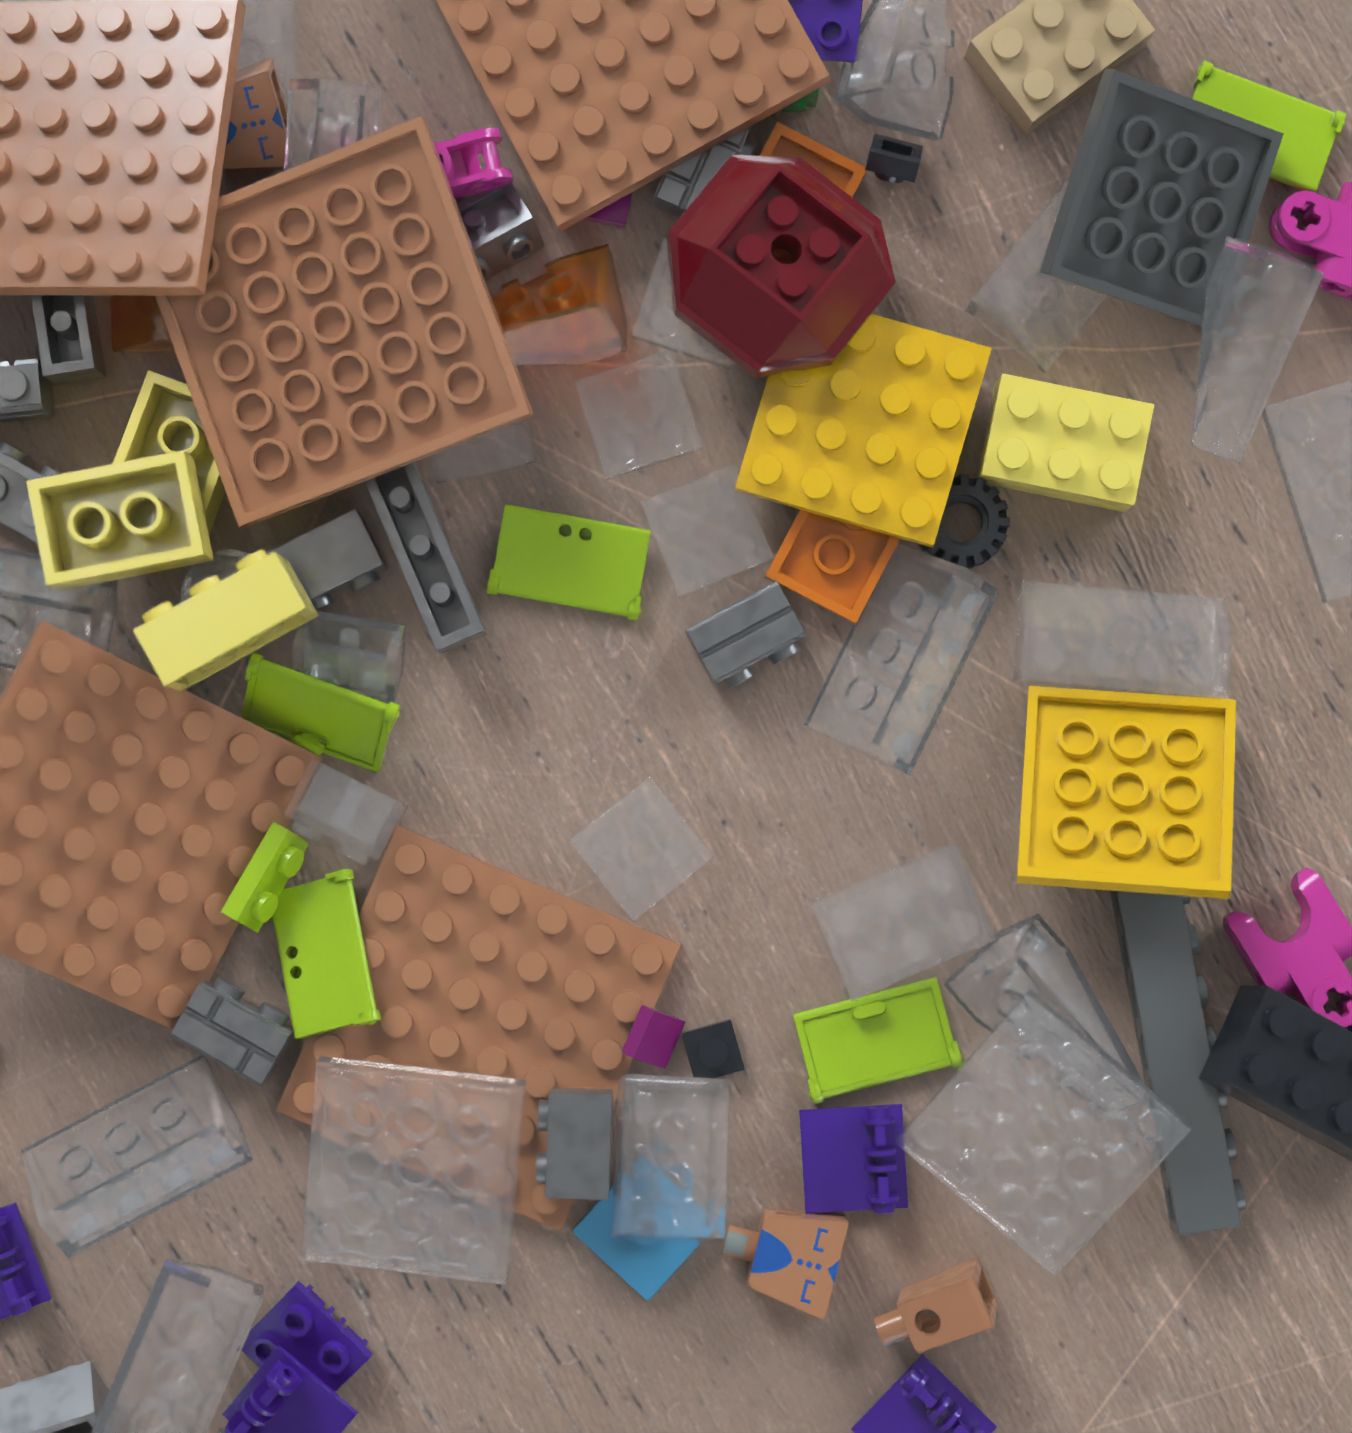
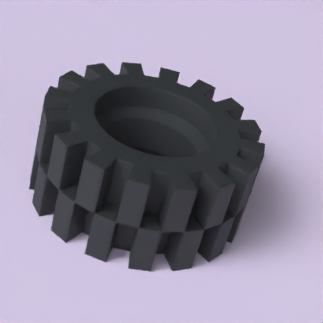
M960 474L959 477L953 478L944 512L953 504H968L979 513L981 529L973 540L957 542L946 535L941 519L933 548L919 544L923 553L926 551L931 556L930 560L934 563L946 565L945 568L952 570L955 568H963V570L972 569L987 562L1004 544L1007 538V528L1010 526V517H1007L1006 514L1008 506L1006 501H1002L998 496L1000 491L995 486L991 488L985 484L987 480L980 477L977 479L969 478V475Z

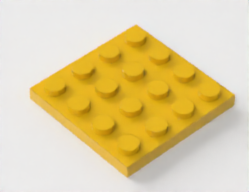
M871 314L831 365L806 370L778 372L776 375L768 376L735 485V491L933 548L992 348Z
M1029 686L1016 884L1229 899L1232 874L1236 700Z

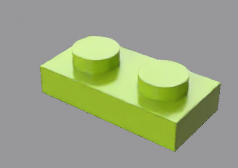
M272 822L221 912L258 933L263 923L267 922L275 913L278 906V897L289 878L293 877L301 868L304 861V852L309 843L283 826Z

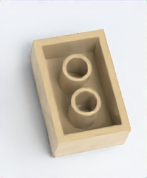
M1024 0L970 40L964 57L1026 137L1101 81L1104 69H1117L1144 49L1156 30L1133 0Z

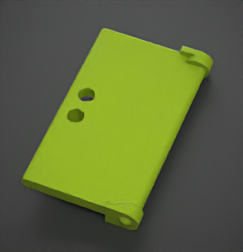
M1203 60L1201 66L1197 69V77L1193 85L1195 91L1192 99L1284 133L1269 178L1302 191L1306 190L1316 193L1334 140L1338 137L1345 124L1346 113L1338 110L1335 112L1215 68L1213 63Z
M505 504L494 569H490L489 580L486 582L487 594L496 596L498 593L625 616L628 617L627 620L638 621V617L642 613L640 607L642 596L640 591L651 530Z
M253 652L248 660L245 680H248L240 717L318 756L324 753L379 773L390 732L400 715L399 704L381 702L265 660L264 655Z
M340 869L324 874L325 878L283 889L278 897V906L272 919L295 1039L351 1025H373L382 1020L380 1010L376 1008L352 883L355 880L352 869ZM296 947L293 951V955H290L291 949Z
M937 977L793 1014L809 1079H807L809 1087L808 1096L812 1099L813 1105L822 1103L823 1099L950 1066L952 1068L963 1066V1056L959 1051L957 1041H954Z

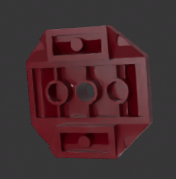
M731 155L671 227L667 235L673 314L755 378L776 375L778 372L806 370L831 365L896 282L881 220L801 157ZM784 249L793 256L794 263L783 264L778 262L773 257L771 250Z

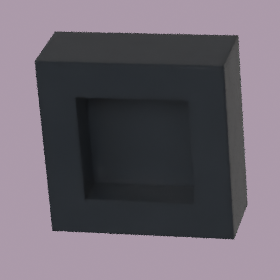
M874 133L865 170L875 172L876 177L886 182L902 183L906 180L915 183L923 146Z
M731 1019L681 1032L695 1084L745 1070Z

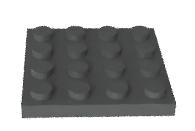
M1104 69L1039 273L1207 330L1219 332L1284 133L1115 69Z

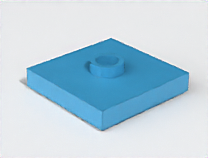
M641 1153L610 1187L609 1199L598 1200L574 1226L572 1232L645 1300L649 1301L717 1226V1222Z

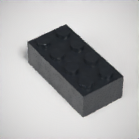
M1240 986L1199 1079L1352 1161V1032L1269 986Z

